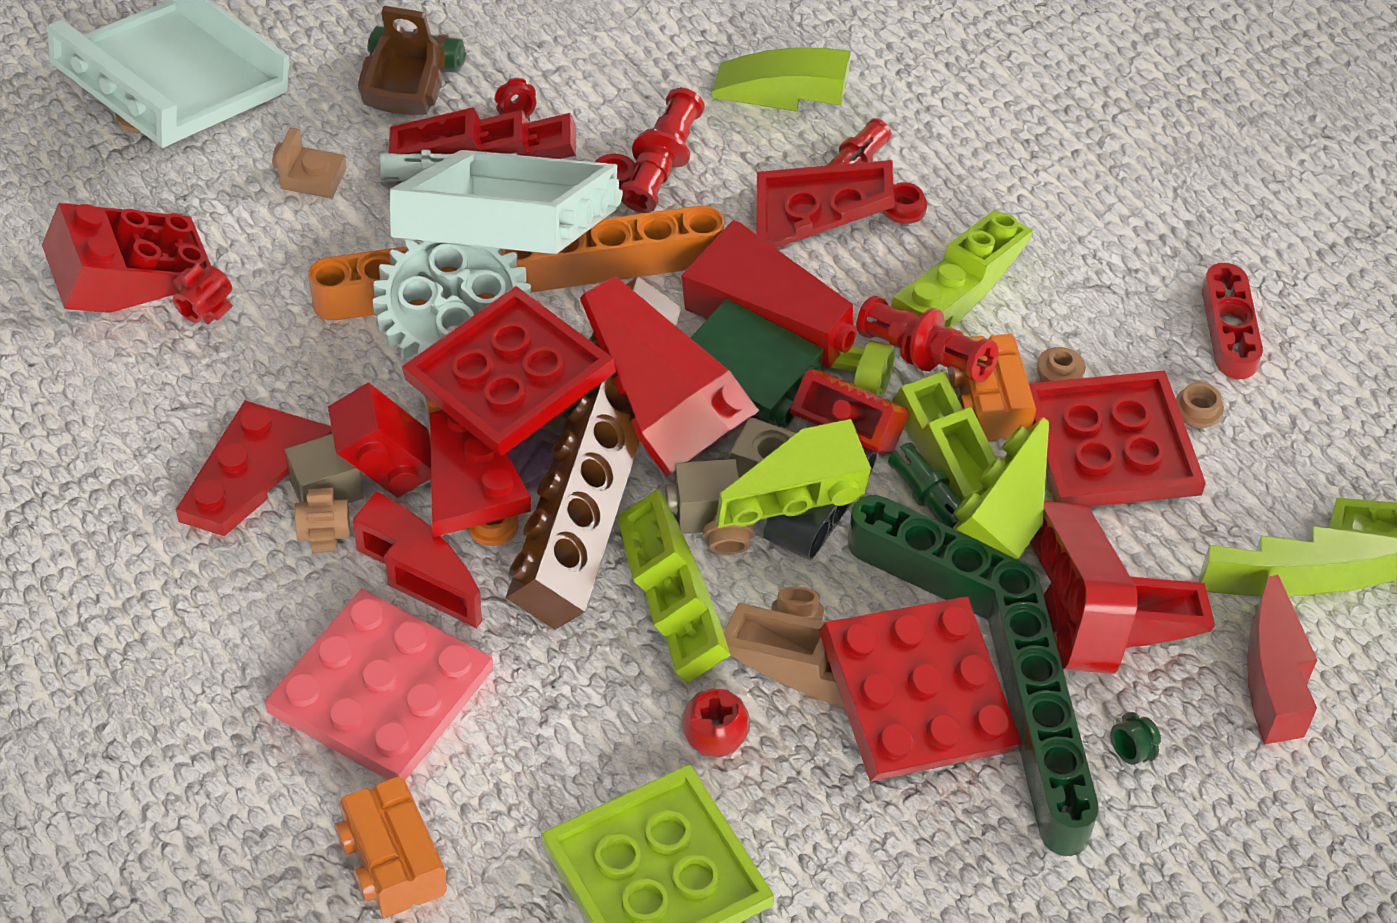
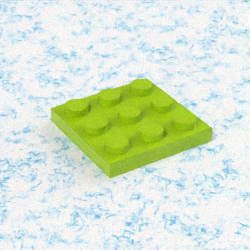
M690 764L541 833V844L587 923H740L773 907L774 904L772 890Z

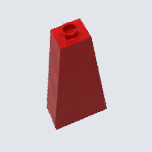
M735 220L728 224L681 275L686 311L708 319L726 299H729L823 348L822 366L830 368L838 359L840 352L847 353L855 342L857 328L854 326L853 304L742 223Z

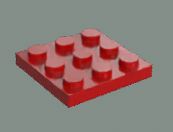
M517 286L402 366L405 380L500 457L616 372L614 359Z
M1165 370L1029 383L1036 407L1033 425L1043 417L1049 422L1046 477L1054 501L1085 504L1088 507L1202 496L1206 482Z
M968 596L828 621L818 630L870 782L1010 753L1022 745Z

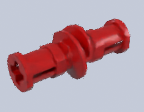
M680 87L670 90L666 97L667 107L662 116L657 119L653 129H647L640 133L633 142L632 153L636 160L634 172L629 181L624 182L619 190H623L622 203L636 212L649 213L654 211L658 204L657 194L662 184L667 181L671 173V167H683L690 160V151L685 142L690 134V127L693 121L700 118L705 109L702 98L690 89Z
M878 296L869 297L860 308L856 322L859 335L869 339L879 337L889 341L890 345L901 349L900 356L906 364L913 365L922 371L930 372L940 364L947 368L954 367L964 371L969 379L980 383L991 375L997 363L998 346L996 342L986 338L978 341L965 336L959 330L944 327V314L939 309L930 308L919 317L918 314L898 310L888 306L886 300ZM867 317L876 319V321L869 322ZM986 356L987 360H982L979 357Z

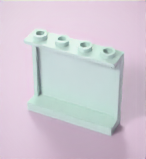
M169 0L84 35L64 20L48 25L49 62L161 148L288 92L289 55L211 0Z

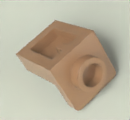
M292 127L289 128L283 142L276 144L273 152L272 164L273 168L278 170L281 189L333 199L347 169L345 155L302 147L300 129Z

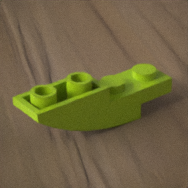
M993 210L947 245L944 259L895 295L891 307L918 314L919 317L930 308L939 309L944 314V327L952 328L972 310L1004 275L1030 240L1033 230L1019 223L1012 215Z

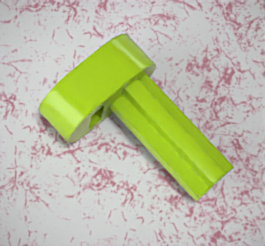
M871 340L865 348L852 346L847 353L840 352V356L830 368L856 373L854 378V385L856 387L864 388L865 391L873 392L874 395L882 396L883 398L894 367L895 346Z

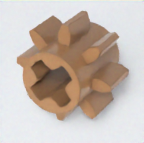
M333 488L308 489V502L295 503L297 541H311L312 553L336 552L338 547L337 539L350 538L348 499L334 500Z

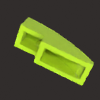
M794 47L766 50L722 62L712 90V98L795 112L798 110L800 99L841 106L848 80L851 51L831 48Z
M944 371L901 386L891 402L908 408L910 415L905 424V429L920 454L935 471H942L949 478V487L961 501L973 491L978 494L983 487L978 478L996 459V456L972 407L962 408Z

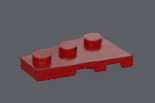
M892 160L757 172L756 234L775 248L895 207Z
M244 400L177 506L178 522L226 536L268 499L267 492L287 475L289 476L285 449L333 434L331 426Z
M443 410L430 413L433 537L531 512V496L507 453L502 457L497 455Z

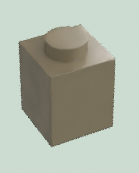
M333 434L285 449L290 482L299 502H308V489L333 488L334 500L348 499V504L364 499L362 478L366 477V475L336 454Z
M736 459L675 463L674 484H666L665 494L672 513L677 514L678 525L683 534L702 533L703 527L713 521V517L717 515L720 493L739 479Z

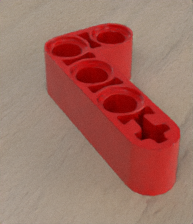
M1044 500L1043 524L1030 541V544L1064 606L1056 637V645L1063 670L1115 674L1121 665L1136 615L1138 598L1135 584L1087 505Z

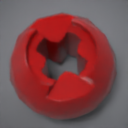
M711 688L698 692L687 703L682 713L681 728L691 748L703 756L722 757L734 753L745 741L750 731V716L741 698L729 690ZM711 720H718L720 725H713Z

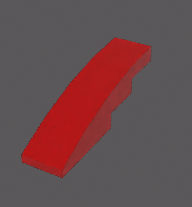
M472 107L391 126L388 154H421V150H431V154H454L460 150L500 154L517 153V155L562 159L576 156V124L571 113L528 122L523 110L480 120L475 108Z

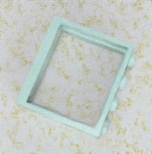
M460 150L390 189V237L557 254L614 212L616 207L620 205L623 190H619L617 164Z

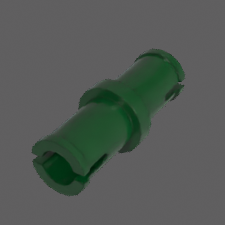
M909 442L901 445L900 449L904 452L905 458L910 464H907L895 450L888 459V465L912 489V498L919 506H926L940 523L953 528L957 520L951 514L955 512L962 501L949 487V478L942 471H935L916 450V446L913 443Z

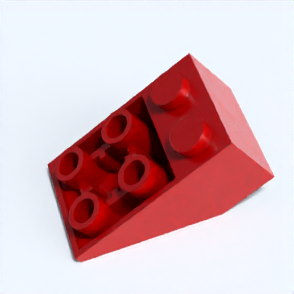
M58 203L42 243L63 307L68 310L111 313L169 297L179 291L172 282L186 268L191 269L196 263L202 269L211 265L191 216H183L176 213L163 214L135 209L97 207L89 204Z

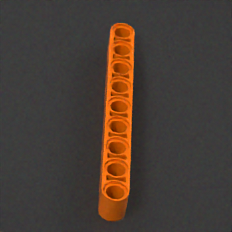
M693 206L606 218L557 254L503 249L502 256L512 252L517 254L516 268L525 267V283L531 285V293L602 283L614 276L623 280L635 278L636 276L644 277L686 271L724 230V217L721 212L713 207ZM405 246L326 257L313 263L309 269L308 276L315 313L320 318L326 320H343L377 315L374 314L373 299L376 298L374 296L373 284L374 281L381 280L379 266L380 264L391 265L390 251L393 249L405 254ZM444 267L440 270L443 272H454L457 268ZM482 293L479 294L477 297H480L482 299L494 298L496 295L492 293ZM415 299L409 302V304L416 306L427 303L423 299Z

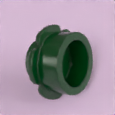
M1135 712L1125 713L1122 716V722L1114 725L1110 733L1111 742L1116 753L1124 762L1131 765L1141 761L1155 760L1158 757L1161 742L1158 727L1148 717L1139 718V715Z

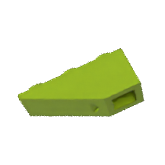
M1044 417L1028 430L1022 425L1019 426L1007 438L1001 447L1007 452L1002 461L996 458L978 478V481L983 485L978 494L975 491L971 492L954 512V515L959 520L953 529L1015 559L1021 556L1043 524L1049 422Z
M848 419L800 430L722 491L719 497L715 521L717 528L731 525L748 526L760 519L783 514L796 516L811 508L830 504L838 506L847 505L858 498L864 497L871 467L852 420Z

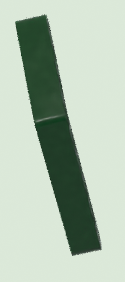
M867 495L860 498L854 503L851 512L848 548L852 555L944 600L968 596L974 614L988 620L1008 706L1022 745L1019 746V751L1040 837L1044 845L1051 852L1060 856L1080 854L1086 849L1099 813L1098 800L1040 580L1035 569L1020 559H1015L975 538L888 498L878 495ZM1039 724H1046V725H1048V726H1050V727H1044V726L1039 725ZM1050 770L1060 771V772H1062L1064 775L1055 774V773L1051 772ZM1063 806H1067L1066 812H1062Z

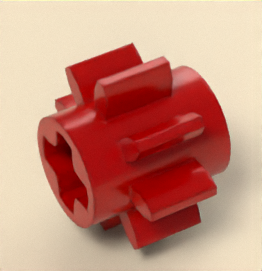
M196 263L191 269L186 268L172 282L179 289L173 296V303L179 313L191 322L198 323L203 319L206 324H210L214 319L218 321L233 307L230 301L226 299L232 292L231 282L221 270L214 266L208 265L202 269Z

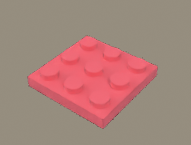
M361 588L265 700L266 710L272 716L389 780L400 776L406 780L493 671V658Z

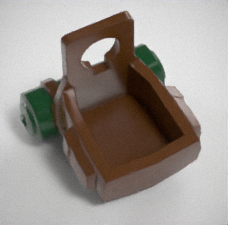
M383 6L381 15L384 26L376 25L370 34L367 43L369 56L363 62L358 81V90L361 93L364 105L394 114L427 115L430 107L434 106L438 99L443 82L442 73L444 71L458 73L464 65L467 56L464 41L459 38L449 37L448 34L431 35L424 12ZM395 20H408L414 23L417 28L413 29V31H406Z

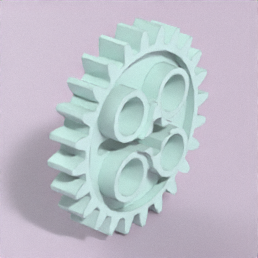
M404 239L405 254L393 249L390 251L391 265L380 264L381 280L374 281L373 284L374 296H376L373 299L374 314L378 315L379 331H387L386 338L389 347L401 343L400 353L402 359H406L414 353L419 355L450 333V331L446 330L447 328L455 325L460 326L515 286L531 296V285L525 283L526 269L525 267L516 268L517 254L515 252L502 256L503 249L424 240H422L423 243L418 245L411 239ZM444 267L457 268L454 272H443L440 269ZM482 293H492L496 295L494 298L482 299L480 297H477L479 294ZM415 299L427 301V303L419 306L409 304L410 301Z

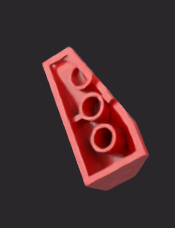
M617 276L590 289L580 297L600 349L610 354L614 359L618 376L613 381L619 395L626 394L635 415V418L630 422L636 437L666 477L675 472V463L692 461L728 437L759 411L727 368Z

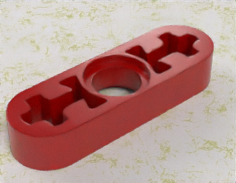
M1217 263L1207 270L1202 287V296L1215 363L1224 375L1234 379H1246L1256 373L1263 354L1249 280L1246 272L1239 266L1231 263ZM1225 286L1227 290H1231L1230 297H1224L1226 293ZM1226 314L1235 315L1244 324L1238 326L1229 325L1220 316ZM1235 343H1239L1240 357L1236 351H1232Z

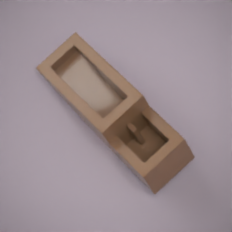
M743 603L737 604L724 631L732 657L783 685L808 696L845 708L818 631L825 622Z

